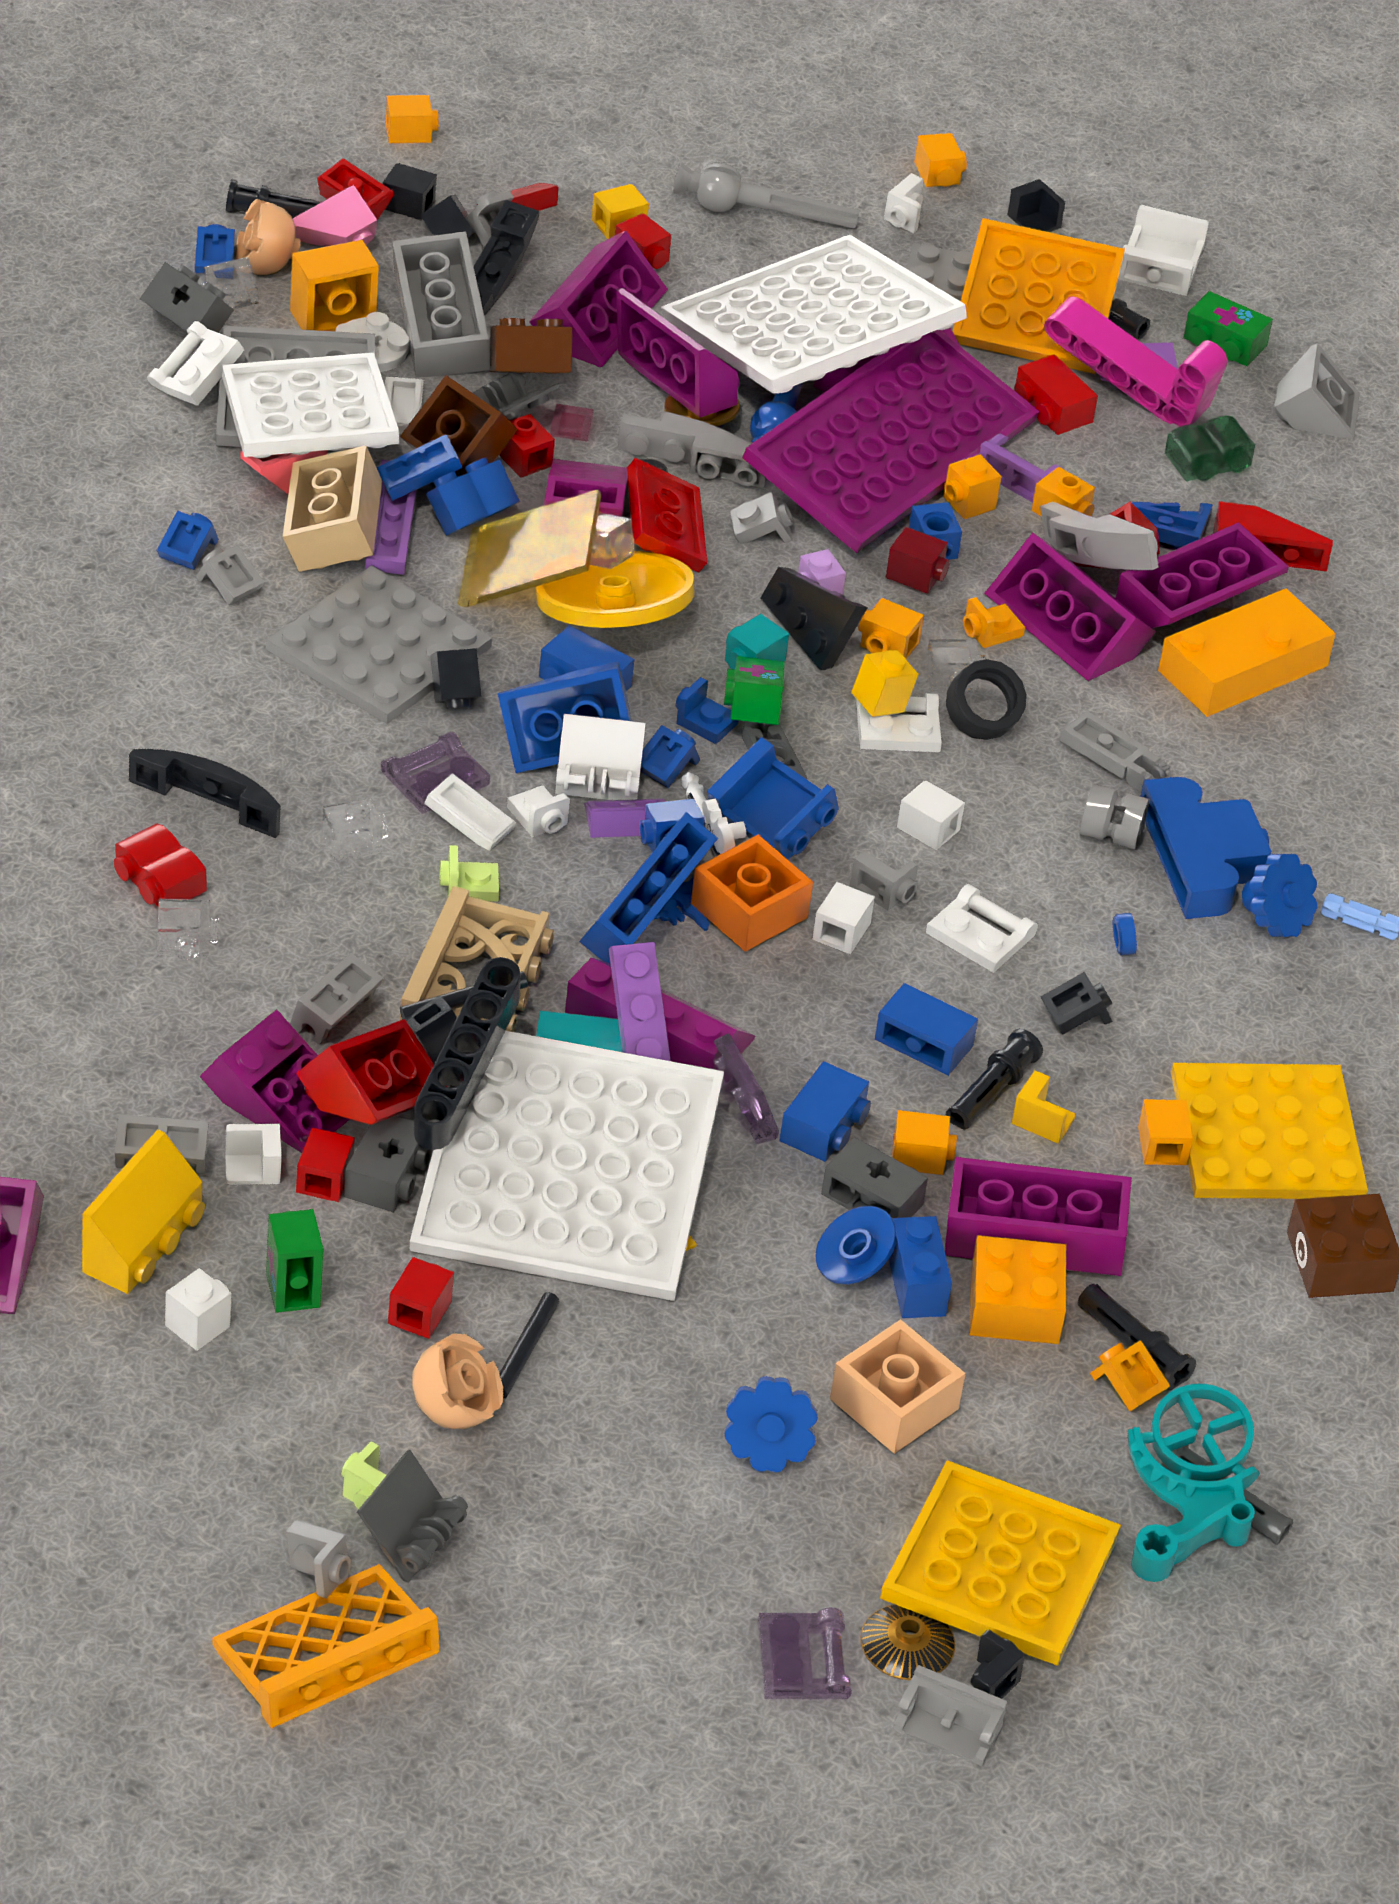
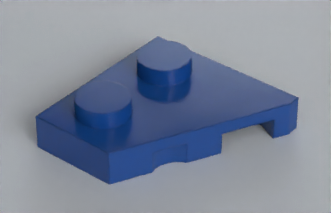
M1132 502L1158 529L1159 542L1170 544L1175 549L1203 537L1213 507L1212 504L1201 503L1199 511H1179V503L1164 502L1155 504L1151 502Z

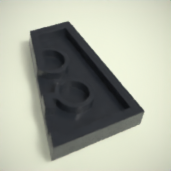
M778 567L760 597L819 670L833 668L868 608L860 603L851 602L844 595L836 591H830L820 586L818 582L786 567Z

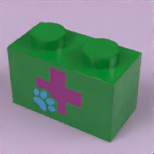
M1208 291L1188 311L1183 339L1192 342L1196 346H1199L1206 340L1212 341L1223 349L1228 360L1248 367L1268 345L1273 319Z
M737 656L735 669L727 668L724 705L731 706V720L779 725L785 661Z
M314 1209L268 1214L266 1276L275 1313L320 1308L324 1248Z

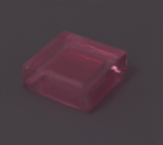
M556 404L550 435L588 442L594 409Z

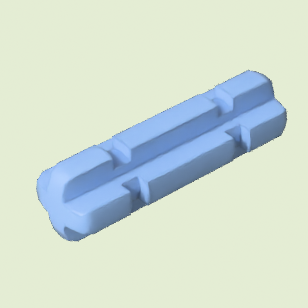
M1329 893L1326 896L1321 910L1323 916L1337 920L1338 917L1342 918V923L1370 933H1374L1375 930L1379 931V936L1390 940H1395L1398 937L1399 916L1390 913L1383 916L1381 915L1382 910L1353 900L1346 903L1344 902L1345 897Z

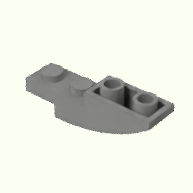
M663 412L661 421L623 413L620 422L618 450L627 451L634 455L642 454L663 458L671 462L689 463L690 474L700 475L708 479L716 478L737 482L744 486L752 485L763 488L766 482V477L742 458L746 447L751 443L726 430L669 412Z
M1055 502L1040 506L1045 539L1070 561L1112 569L1154 570L1158 568L1156 554L1158 544L1154 531L1111 514L1096 519Z

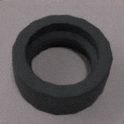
M984 659L972 662L953 679L947 690L946 707L950 719L961 732L971 738L988 740L1001 737L1020 720L1026 709L1027 694L1022 680L1012 668L1000 661ZM975 679H982L998 686L1005 695L1008 705L1007 711L1002 718L996 721L986 720L972 711L965 697V689L970 682Z

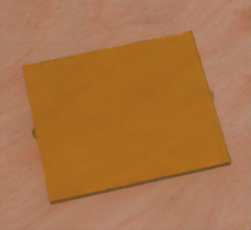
M599 490L472 528L458 605L462 607L473 606L589 571L601 501Z

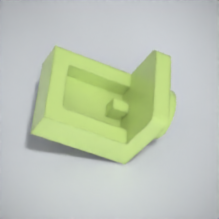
M372 1441L360 1453H353L347 1459L342 1469V1477H344L343 1496L354 1502L358 1510L386 1477V1474L378 1470L380 1446Z

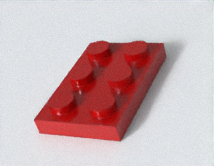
M634 458L627 467L633 542L645 551L677 559L691 570L699 573L708 563L700 488L638 458Z

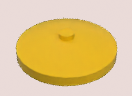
M604 551L576 556L549 567L541 573L536 581L537 605L542 612L561 622L598 628L636 626L665 619L686 608L693 600L695 593L694 575L687 565L669 556L644 551Z

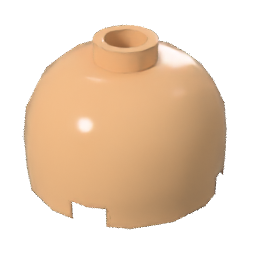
M259 199L253 201L244 216V219L250 222L245 232L239 230L235 259L236 261L242 258L244 260L238 270L255 275L274 274L281 270L289 259H292V253L299 251L300 239L296 238V227L291 215L283 208Z
M453 1333L430 1346L421 1354L413 1370L412 1386L418 1407L430 1420L443 1428L467 1429L474 1427L493 1417V1412L499 1409L503 1403V1384L494 1361L486 1364L483 1357L478 1353L484 1347L466 1334Z

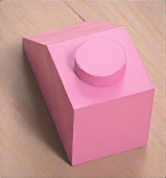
M354 185L293 218L296 227V238H299L301 242L327 247L363 240L367 245L376 235L377 219Z

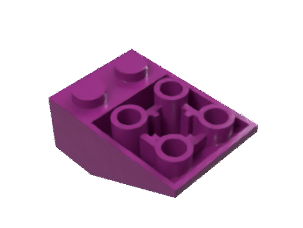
M553 459L544 500L541 536L619 546L628 485L627 468Z
M277 1009L219 1055L199 1076L223 1104L253 1123L280 1124V1140L300 1153L303 1152L312 1127L335 1132L350 1120L320 1111L315 1102L307 1095L305 1086L296 1073L318 1055Z

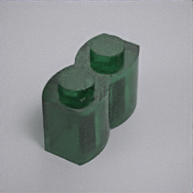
M1219 416L1206 421L1202 425L1188 424L1169 432L1165 455L1186 482L1196 479L1206 481L1218 473L1241 472L1252 465L1255 443L1235 417Z

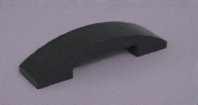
M505 200L490 226L491 237L473 266L484 316L504 293L515 275L540 216L538 210Z
M133 749L130 752L129 782L164 796L173 786L239 811V824L273 838L279 835L281 805L266 789L246 775L221 763L183 752L162 749Z

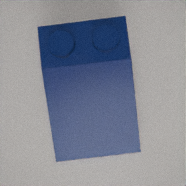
M619 661L573 671L498 693L515 773L557 765L559 763L564 714L632 721Z

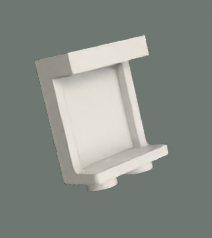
M1140 205L1128 245L1123 247L1125 252L1118 280L1187 296L1204 249L1209 222L1195 217Z

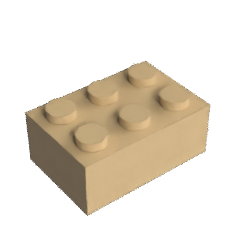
M366 445L293 462L282 537L299 572L315 568L322 569L328 565L350 560L357 561L373 555L382 479Z

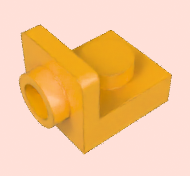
M976 597L968 599L966 613L963 617V627L966 634L970 638L975 637L983 648L1024 636L1025 626L1006 604L986 609Z
M1141 1340L1127 1349L1124 1348L1121 1342L1098 1356L1102 1365L1090 1373L1094 1380L1106 1374L1129 1411L1134 1410L1170 1387Z

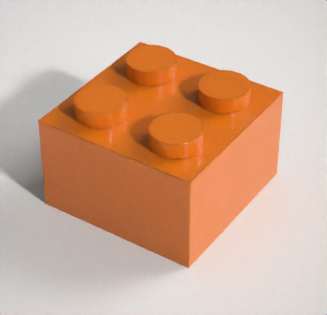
M756 835L695 867L691 904L746 952L808 918L813 881L760 835Z

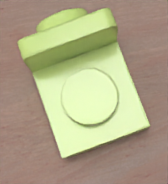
M449 845L448 861H440V886H448V896L452 887L455 886L469 890L470 897L498 902V863L458 862V846Z

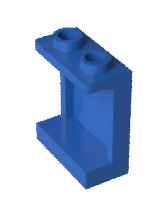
M762 737L706 791L708 800L716 799L719 809H721L722 817H727L728 824L743 821L748 838L760 835L787 860L794 854H800L807 847L810 838L821 827L828 826L834 820L839 810L836 792L832 786L827 784L821 790L776 759L774 745Z

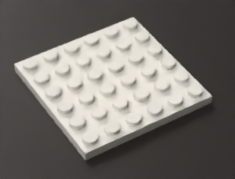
M851 235L661 307L662 317L773 394L788 392L795 385L808 380L821 379L828 372L838 368L854 366L857 361L872 355L885 354L892 347L902 343L918 341L925 334L935 330L948 329L953 326V323L967 318L964 303Z
M505 1031L452 1141L442 1149L433 1150L410 1238L409 1251L675 1301L723 1084L724 1071Z

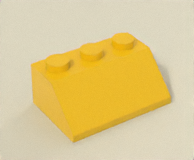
M157 1129L82 1213V1272L126 1294H129L138 1282L144 1284L150 1279L158 1259L163 1254L170 1255L175 1250L181 1233L188 1225L191 1227L196 1226L205 1209V1203L202 1202V1180L165 1132Z

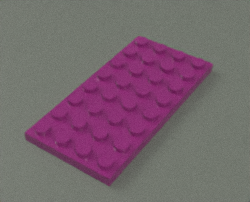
M935 330L923 335L918 341L902 343L890 348L885 354L877 355L746 447L742 458L855 553H858L908 516L912 511V506L924 504L943 490L949 464L979 455L981 444L985 441H990L1000 433L1008 437L1006 441L1008 442L1035 422L1040 411L941 330Z

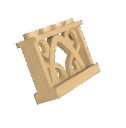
M453 886L401 998V1007L456 991L451 990V984L447 986L440 985L439 982L442 980L453 981L457 990L466 988L462 974L455 967L447 964V961H469L480 956L484 951L492 959L503 957L509 958L514 962L520 959L518 966L520 971L525 973L527 982L536 983L542 967L540 955L541 953L547 955L550 953L555 931L549 929L550 913L541 911L539 915L469 896V890ZM503 932L511 933L503 936L501 939L497 938ZM517 935L529 939L528 942L522 946H517L512 943L513 941L517 940ZM464 942L468 944L469 948L461 949L456 944ZM530 986L520 989V999L516 1010H525L529 999ZM462 1007L455 1009L454 1013L457 1017ZM515 1012L506 1031L515 1032L518 1020Z

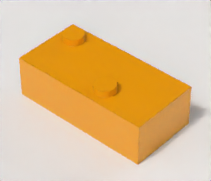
M1285 588L1165 637L1158 671L1208 717L1327 667L1336 633Z

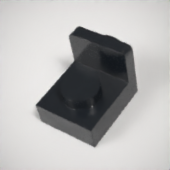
M1085 972L1040 996L1062 1035L1097 1015L1100 1016L1105 1025L1113 1022L1106 1009L1112 1005L1111 999L1100 982L1094 986L1092 985Z
M989 1629L986 1630L980 1637L977 1661L981 1664L971 1678V1685L976 1689L1003 1699L1021 1680L1025 1653L1019 1650L1010 1640L1001 1638Z

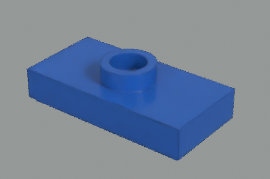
M446 434L378 466L377 470L393 501L448 473L462 468V465Z

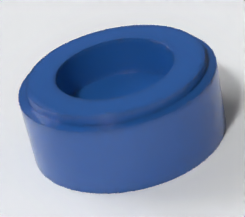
M1130 912L1115 914L1112 927L1118 954L1121 956L1136 954L1137 939L1132 914Z

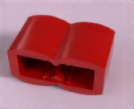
M156 823L115 844L116 858L114 859V868L118 876L123 881L131 880L139 888V892L146 903L150 905L155 903L162 911L166 912L207 891L205 866L191 850L181 846L176 837L163 825Z

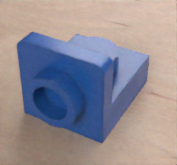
M211 224L207 227L198 226L195 273L232 275L235 229H229L219 224Z
M177 510L157 548L159 557L195 570L208 543L216 545L219 539L212 522L207 517L199 513L188 515Z
M700 677L690 687L683 688L679 693L675 704L678 709L676 724L717 744L739 724V720H731L730 709L707 698L708 680Z
M661 725L643 748L640 772L669 788L688 762L695 766L699 763L700 757L695 747V740L680 729H676L673 732Z

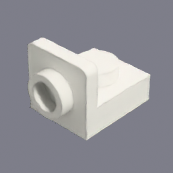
M911 173L888 192L884 214L885 220L891 222L896 227H901L912 233L918 230L921 204L923 202V195H921L922 178Z
M542 785L508 797L507 808L530 836L534 837L543 833H555L568 824L570 799L565 793L553 797Z

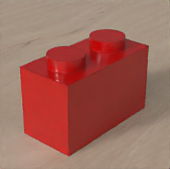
M1055 354L1018 366L1014 391L1040 411L1037 418L1042 425H1047L1056 435L1093 423L1098 395Z

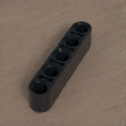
M493 958L482 967L415 1102L414 1137L417 1143L426 1149H442L452 1141L518 1006L521 973L519 966L509 958ZM429 1120H439V1122H429Z

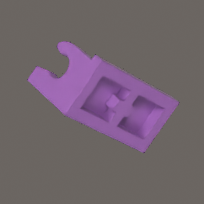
M1001 433L990 441L983 442L980 454L1002 476L1000 485L1032 503L1036 483L1057 467H1060L1054 464L1046 471H1043L1000 446L1008 440V437Z

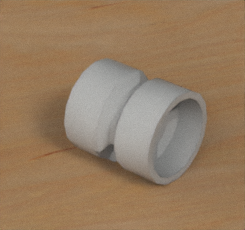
M1093 784L1084 810L1080 835L1098 840H1103L1106 836H1110L1113 844L1135 850L1144 828L1150 799L1130 793L1123 797H1118L1116 789ZM1116 810L1124 813L1121 824L1113 823Z

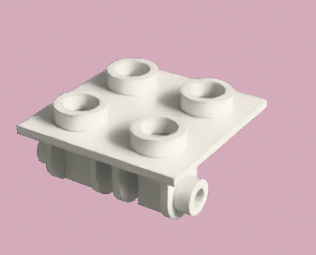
M564 714L555 794L565 793L570 796L606 800L637 799L646 723Z

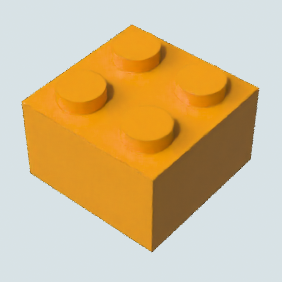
M358 240L292 253L290 312L301 330L335 331L339 324L364 318L369 313L376 312L379 265L364 241Z
M977 1235L971 1265L969 1335L1059 1344L1066 1313V1244Z

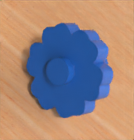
M1270 854L1266 864L1257 865L1252 880L1245 883L1242 890V902L1244 907L1255 916L1257 925L1267 927L1270 936L1297 937L1301 932L1302 926L1311 925L1313 914L1317 910V901L1312 895L1317 888V881L1313 876L1311 866L1309 864H1300L1297 854Z
M763 1376L757 1381L755 1389L748 1386L738 1388L734 1398L727 1404L726 1413L731 1422L725 1428V1439L731 1445L733 1455L737 1458L750 1457L751 1465L757 1471L781 1472L786 1466L787 1459L792 1462H802L806 1458L808 1451L815 1445L816 1436L811 1427L817 1422V1410L811 1404V1398L806 1391L797 1390L792 1392L791 1383L787 1378L779 1377L774 1379L769 1376Z

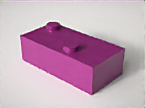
M955 1157L945 1240V1255L973 1259L977 1235L1066 1244V1270L1121 1276L1127 1238L1132 1177Z

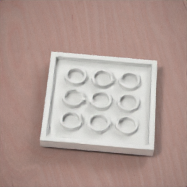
M374 353L222 365V378L244 457L266 458L275 454L287 453L304 455L311 451L322 450L340 452L348 448H357L365 445L371 448H383L387 445L399 444V429Z

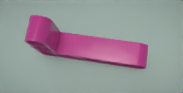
M1074 296L1068 297L1044 322L1045 331L1054 342L1155 416L1168 424L1174 423L1181 427L1183 432L1187 431L1209 408L1227 366L1228 359L1223 349L1216 343L1206 340L1176 369L1089 304Z

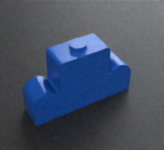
M1186 777L1144 780L1141 797L1150 799L1145 824L1185 919L1227 914L1233 907L1238 884H1245L1247 881L1252 880L1257 865L1266 864L1267 858L1271 854L1267 830L1261 828L1251 803L1246 799L1201 803L1202 788L1198 783Z

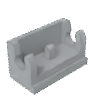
M350 953L298 999L290 1021L291 1026L300 1033L309 1024L315 1031L313 1041L320 1044L326 1039L328 1032L363 1000L368 1001L374 995L375 990L383 983L384 978Z
M119 1115L115 1145V1167L123 1168L125 1166V1159H131L158 1129L167 1134L189 1164H196V1173L205 1174L209 1121Z
M918 1665L898 1707L901 1708V1711L896 1718L893 1730L983 1766L1002 1729L1008 1701Z

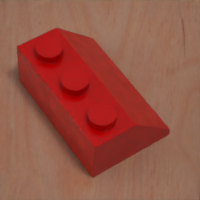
M403 1019L329 1046L296 1074L305 1086L307 1095L315 1102L320 1111L373 1125L414 1109L415 1102L434 1064L407 1021Z

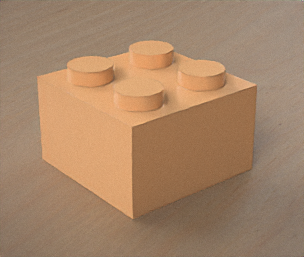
M900 1319L836 1363L830 1400L895 1454L959 1409L966 1373Z

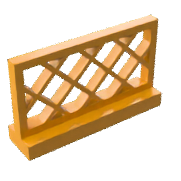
M380 1564L348 1577L334 1589L328 1598L317 1596V1593L314 1592L212 1637V1645L223 1661L261 1705V1715L271 1729L440 1652L438 1617L429 1607L420 1610ZM376 1581L384 1591L382 1598L357 1595L360 1588ZM327 1603L343 1606L340 1617L316 1614V1610ZM353 1608L376 1612L373 1621L349 1617ZM385 1613L406 1616L390 1624L382 1623ZM284 1622L301 1625L297 1636L274 1632L275 1626ZM311 1627L334 1630L331 1640L307 1636ZM344 1632L364 1634L348 1643L340 1642ZM243 1640L259 1644L256 1654L235 1652L231 1646ZM269 1646L292 1649L289 1659L265 1656ZM302 1650L323 1653L308 1661H298ZM260 1669L281 1672L261 1682L257 1678Z

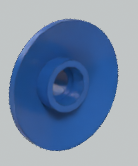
M874 1206L857 1207L837 1217L825 1229L819 1239L816 1248V1264L819 1271L829 1281L843 1285L854 1284L874 1275L885 1265L896 1246V1232L892 1217L883 1209Z

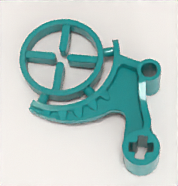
M1198 1383L1176 1388L1164 1396L1157 1405L1153 1415L1151 1432L1141 1433L1140 1427H1133V1429H1128L1127 1432L1130 1456L1139 1476L1154 1494L1177 1508L1183 1516L1180 1522L1167 1527L1158 1524L1147 1525L1137 1534L1131 1567L1138 1577L1150 1582H1158L1168 1578L1172 1572L1173 1565L1186 1560L1195 1550L1210 1541L1222 1538L1230 1546L1244 1545L1248 1541L1255 1515L1254 1507L1245 1500L1243 1491L1252 1485L1260 1474V1471L1254 1466L1247 1469L1243 1467L1250 1453L1254 1437L1253 1420L1248 1409L1234 1394L1218 1386ZM1195 1398L1218 1402L1233 1412L1209 1422L1202 1447L1212 1463L1211 1466L1189 1463L1171 1452L1196 1441L1197 1430L1201 1428L1202 1416L1192 1400ZM1179 1403L1192 1428L1162 1438L1159 1422L1170 1407ZM1242 1425L1245 1443L1236 1456L1226 1461L1213 1436ZM1152 1443L1153 1448L1159 1459L1175 1473L1169 1471L1168 1469L1163 1467L1159 1462H1157L1154 1459V1457L1150 1454L1145 1444ZM1232 1473L1235 1474V1476L1230 1477V1478H1227V1479L1217 1480V1481H1208V1480H1216V1479L1224 1478V1477H1226V1476H1228V1475H1230V1474H1232Z

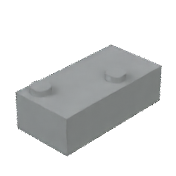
M466 232L392 241L394 274L406 333L409 336V348L415 376H448L490 370L489 336Z

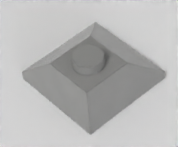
M1316 343L1306 351L1279 382L1274 407L1279 418L1282 421H1287L1293 429L1353 439L1355 436L1360 393L1320 345Z

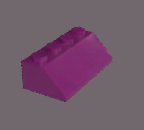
M624 231L595 245L531 318L529 323L531 326H537V320L563 319V327H572V357L601 368L618 349L617 290L624 288L652 309L668 289L627 231Z
M624 288L617 290L618 354L630 366L699 418L738 405L740 381L735 369Z
M1236 523L1157 557L1158 568L1154 570H1127L1120 574L1116 599L1151 628L1174 623L1288 572L1289 566L1240 523Z
M1033 532L984 593L997 605L1006 604L1030 633L1087 681L1135 659L1156 632L1054 546Z
M591 957L568 981L565 1013L618 1019L610 963ZM661 989L671 1062L724 1071L725 1073L755 1039V1035Z

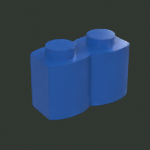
M485 457L466 466L467 474L457 478L455 471L433 481L436 488L426 493L446 536L520 502L500 459L489 464Z

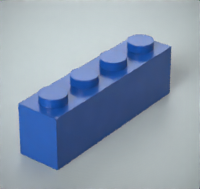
M685 812L579 942L602 961L610 963L609 948L618 945L634 944L718 838L690 814Z

